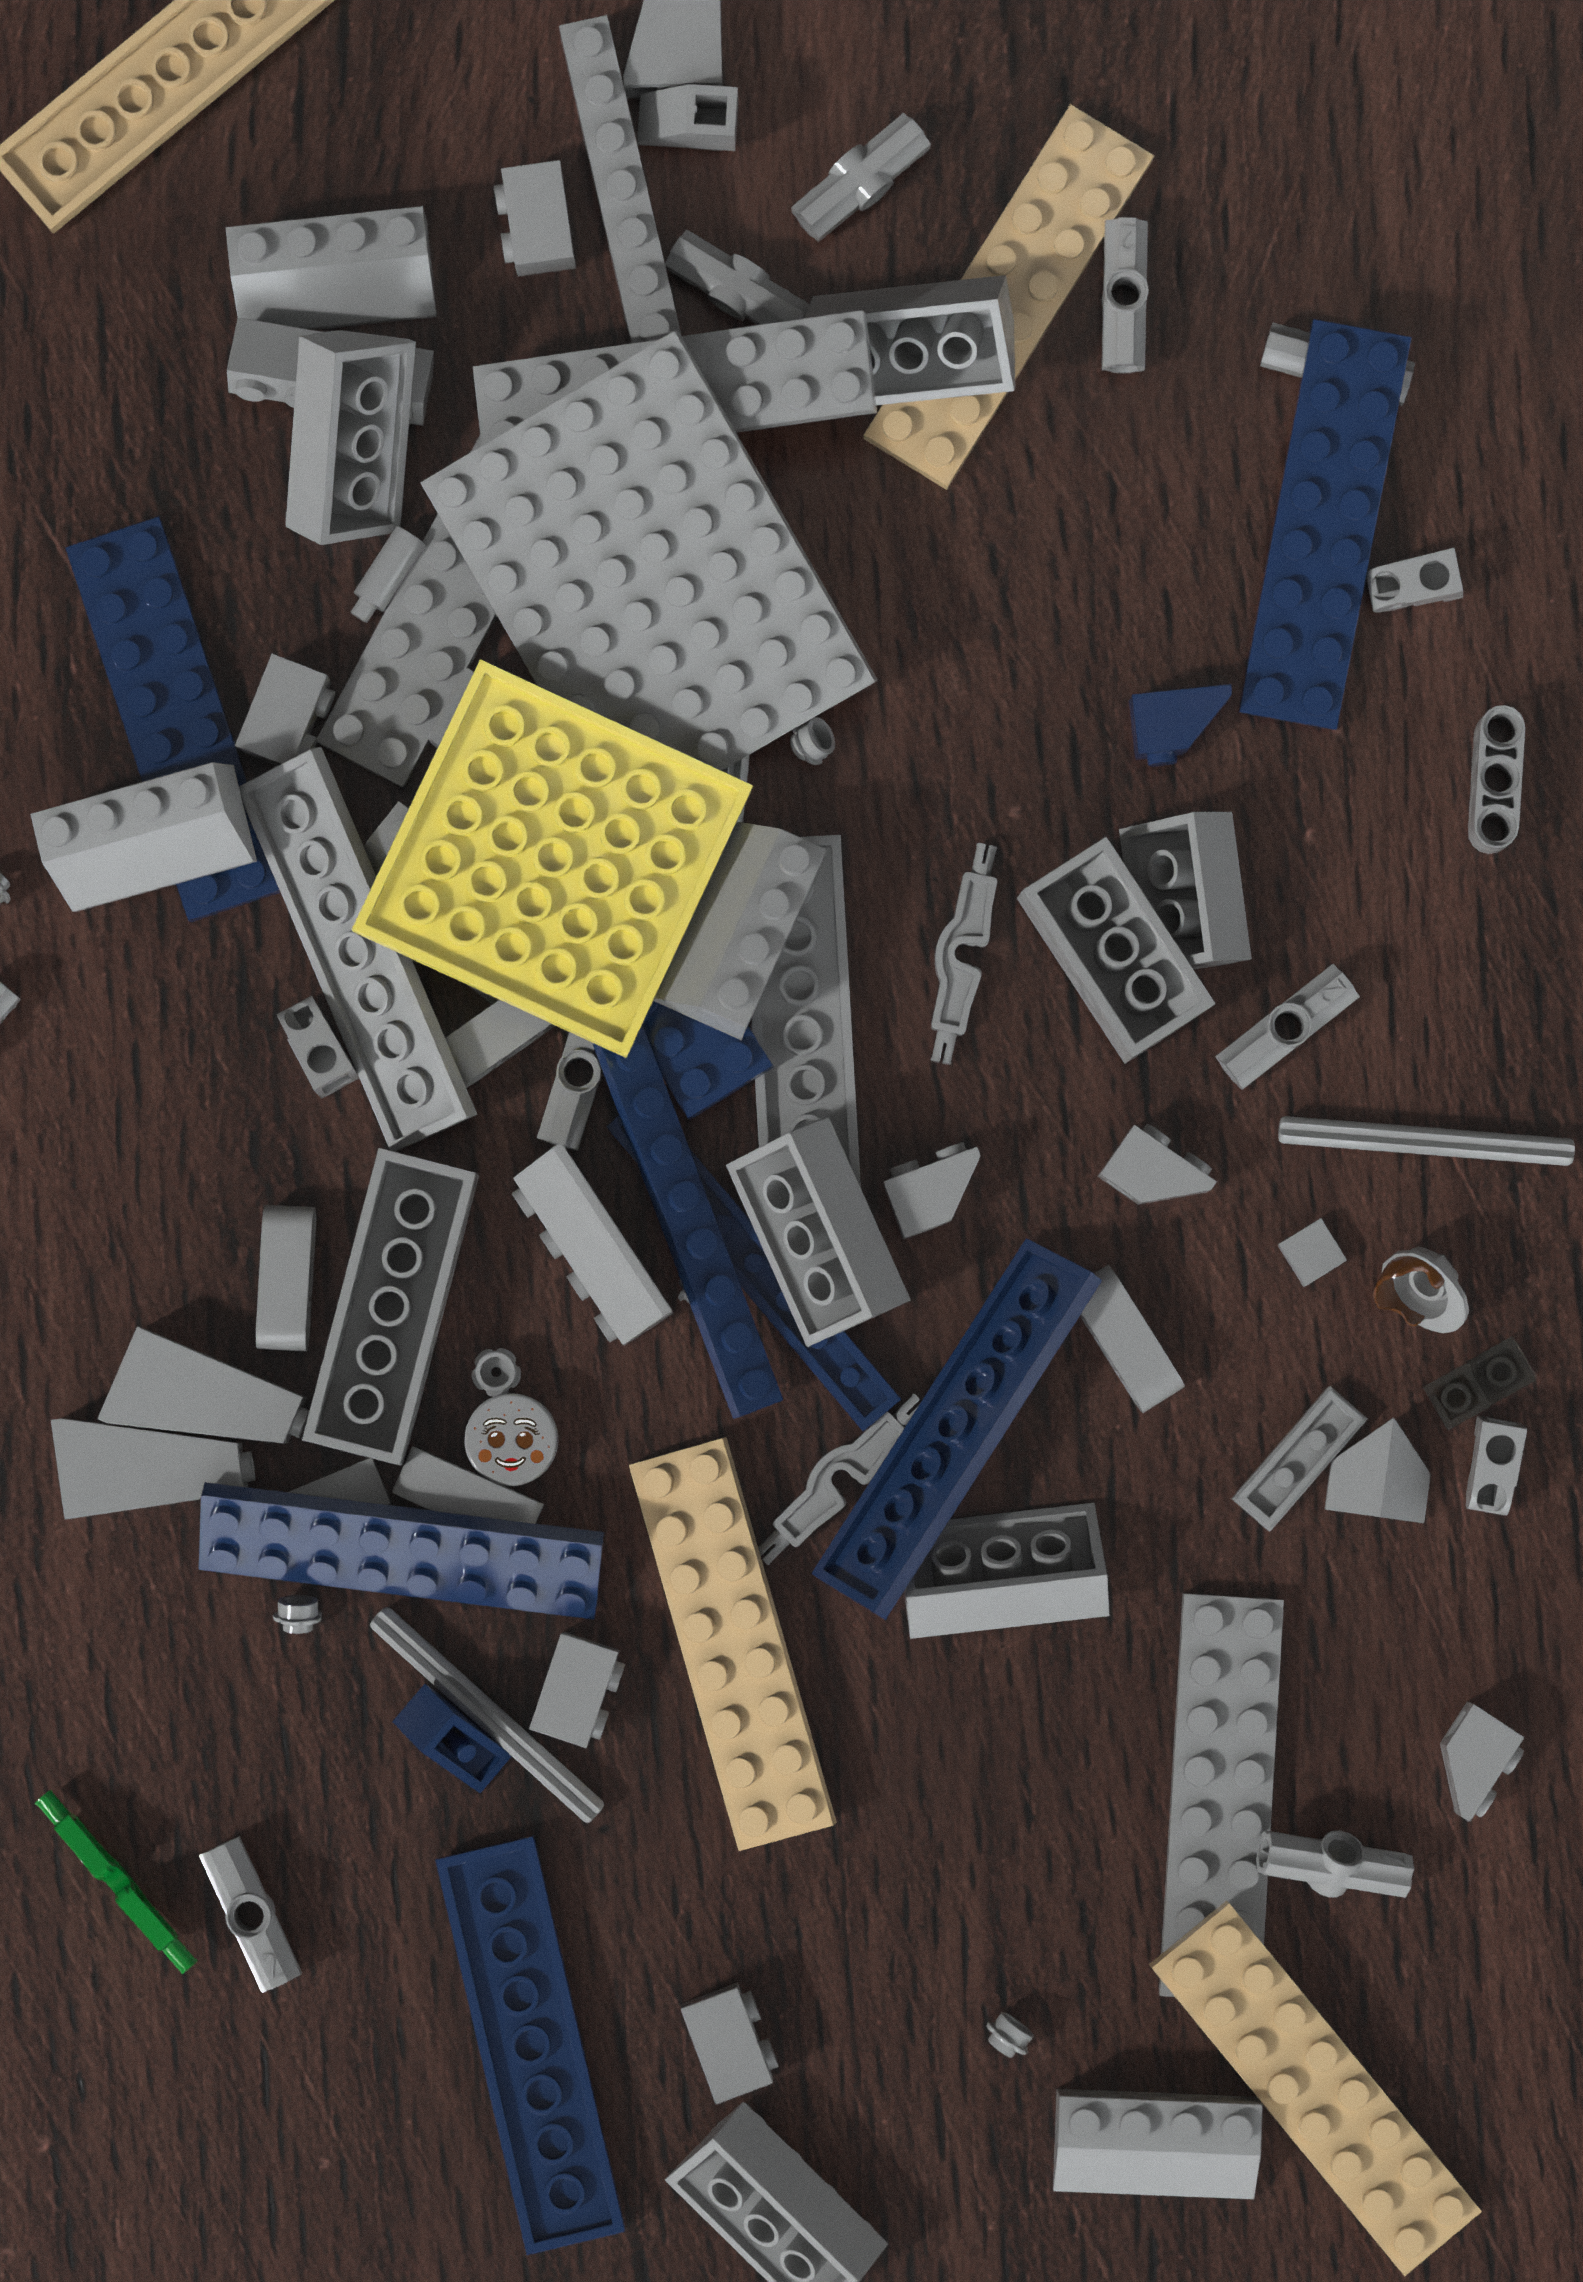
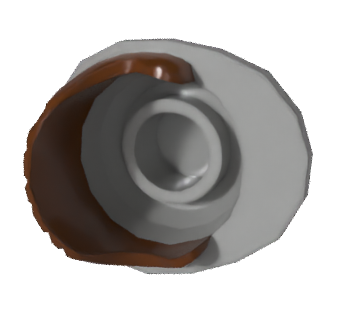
M1415 1247L1411 1250L1397 1251L1383 1263L1382 1273L1377 1280L1373 1292L1374 1302L1380 1310L1397 1312L1409 1326L1419 1325L1439 1333L1456 1331L1466 1322L1469 1313L1467 1296L1458 1283L1457 1271L1452 1267L1445 1255L1438 1254L1427 1248Z

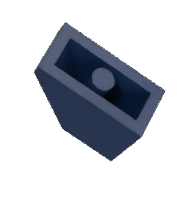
M1231 684L1132 694L1129 700L1135 760L1147 759L1148 766L1152 767L1177 763V756L1185 755L1228 702L1232 695Z
M426 1684L419 1689L392 1721L423 1754L478 1793L485 1789L512 1757L458 1707Z

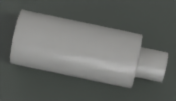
M396 526L355 589L354 594L359 597V600L350 613L367 623L376 609L384 612L426 544L413 534Z

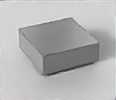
M1321 1218L1278 1244L1279 1249L1303 1287L1347 1261Z

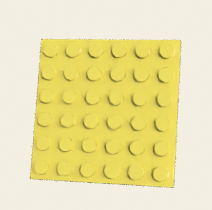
M480 659L352 927V932L627 1058L751 793L753 785Z

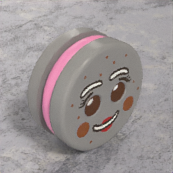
M515 1393L494 1396L478 1406L467 1423L464 1438L467 1456L475 1470L485 1479L504 1486L523 1485L539 1478L547 1471L555 1459L559 1442L556 1423L547 1408L532 1397Z

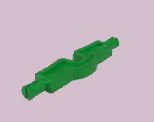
M52 1790L45 1793L35 1804L55 1825L53 1827L54 1830L97 1880L105 1882L115 1894V1901L136 1924L158 1951H163L180 1971V1974L183 1975L198 1960L194 1958L178 1939L179 1935L148 1900L133 1878L105 1850L74 1813L68 1811Z

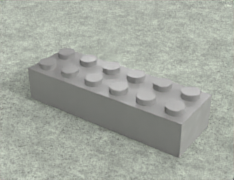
M378 1148L302 1438L303 1441L396 1465H404L479 1179L477 1173Z

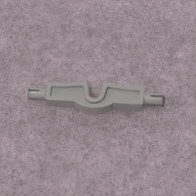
M983 843L976 844L977 848L972 871L965 872L962 877L954 919L944 928L935 950V970L940 984L931 1022V1029L937 1031L930 1060L937 1063L940 1062L943 1044H945L942 1064L947 1065L952 1064L951 1060L957 1035L963 1036L966 1032L970 1008L982 976L980 968L958 961L955 957V949L961 945L982 948L988 944L990 938L992 905L997 886V879L991 877L997 847L988 846L985 864H983L982 861L986 844Z
M914 1393L893 1415L886 1412L852 1444L835 1448L818 1461L809 1475L806 1490L774 1520L773 1526L776 1530L758 1547L760 1556H762L773 1544H776L762 1559L767 1565H770L789 1544L798 1547L816 1528L844 1508L846 1499L832 1484L831 1480L835 1471L846 1470L851 1477L857 1479L863 1485L871 1481L918 1408L917 1406L907 1415V1412L920 1400Z

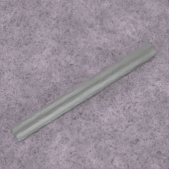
M1292 1116L1282 1117L1278 1127L1279 1142L1285 1144L1564 1166L1572 1164L1575 1156V1144L1571 1138Z
M385 1607L372 1619L370 1623L371 1629L580 1819L589 1823L603 1809L604 1803L595 1793L391 1608Z

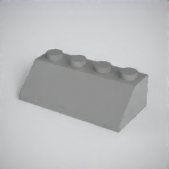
M423 206L225 227L230 276L238 318L319 330L437 317L428 226Z
M1006 275L813 296L804 319L860 310L866 313L876 405L1015 390L1014 318Z
M342 330L299 336L285 527L319 545L391 534L396 526H401L415 341Z
M212 762L30 814L41 861L72 912L82 911L257 862L234 765Z
M737 822L653 1001L742 1040L827 849L783 829Z
M1107 837L1026 887L1017 897V900L1124 1064L1215 1005L1214 1000Z
M829 1117L791 1131L726 1165L807 1347L911 1301Z
M561 1142L513 1178L519 1187L512 1192L513 1197L527 1218L535 1213L538 1215L547 1229L539 1234L540 1238L554 1259L564 1255L574 1270L566 1277L582 1301L591 1296L601 1311L599 1315L594 1317V1320L609 1342L618 1338L622 1345L625 1346L674 1314Z
M1095 1503L950 1519L904 1590L910 1639L1109 1616L1107 1571Z
M1057 2089L1053 2191L1254 2199L1261 2156L1262 2104L1257 2097Z
M744 2102L719 2122L665 2179L768 2282H860L888 2245L869 2222L859 2216L838 2195L832 2186L827 2184L802 2160L795 2150L790 2148L766 2124L761 2116L756 2114Z

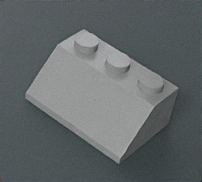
M1191 812L1119 829L1123 863L1193 969L1215 967L1252 959L1232 812Z

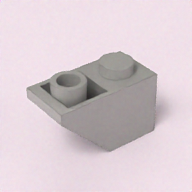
M686 84L640 94L637 145L735 151L739 104L738 87Z
M1146 1124L1143 1130L1136 1125L1131 1127L1098 1175L1100 1179L1138 1205L1206 1193L1212 1190L1217 1182L1208 1176L1212 1170L1208 1164L1189 1152L1182 1158L1170 1150L1167 1146L1171 1139L1149 1124Z
M964 1142L937 1151L938 1161L920 1168L916 1159L889 1170L892 1179L884 1181L883 1186L903 1240L947 1224L952 1220L981 1156L978 1147L966 1150Z
M1466 1702L1440 1742L1454 1812L1469 1822L1475 1814L1482 1817L1487 1812L1497 1794L1491 1788L1502 1772L1509 1775L1514 1770L1524 1753V1750L1519 1747L1524 1739L1522 1735L1470 1702Z

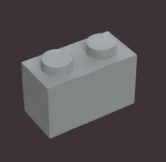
M560 160L501 168L503 184L494 185L498 215L508 214L510 232L501 233L505 263L515 262L517 276L576 268Z
M271 654L235 744L237 749L241 753L274 766H279L310 749H314L317 737L312 736L311 733L317 718L325 719L335 696V691L329 689L332 682L328 675Z
M563 1631L560 1635L529 1729L587 1748L591 1738L600 1740L609 1715V1711L601 1709L606 1690L617 1691L625 1667L624 1663L616 1661L620 1650Z
M737 1982L681 2004V2012L716 2104L773 2083L771 2070L779 2066L769 2039L759 2041L753 2022L761 2020L751 1991L742 1994Z

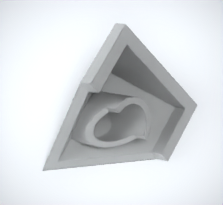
M1392 1418L1331 1461L1325 1510L1424 1523L1431 1474L1395 1418Z

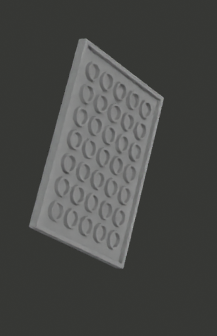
M678 330L669 333L420 482L537 686L716 769L723 770L878 680Z

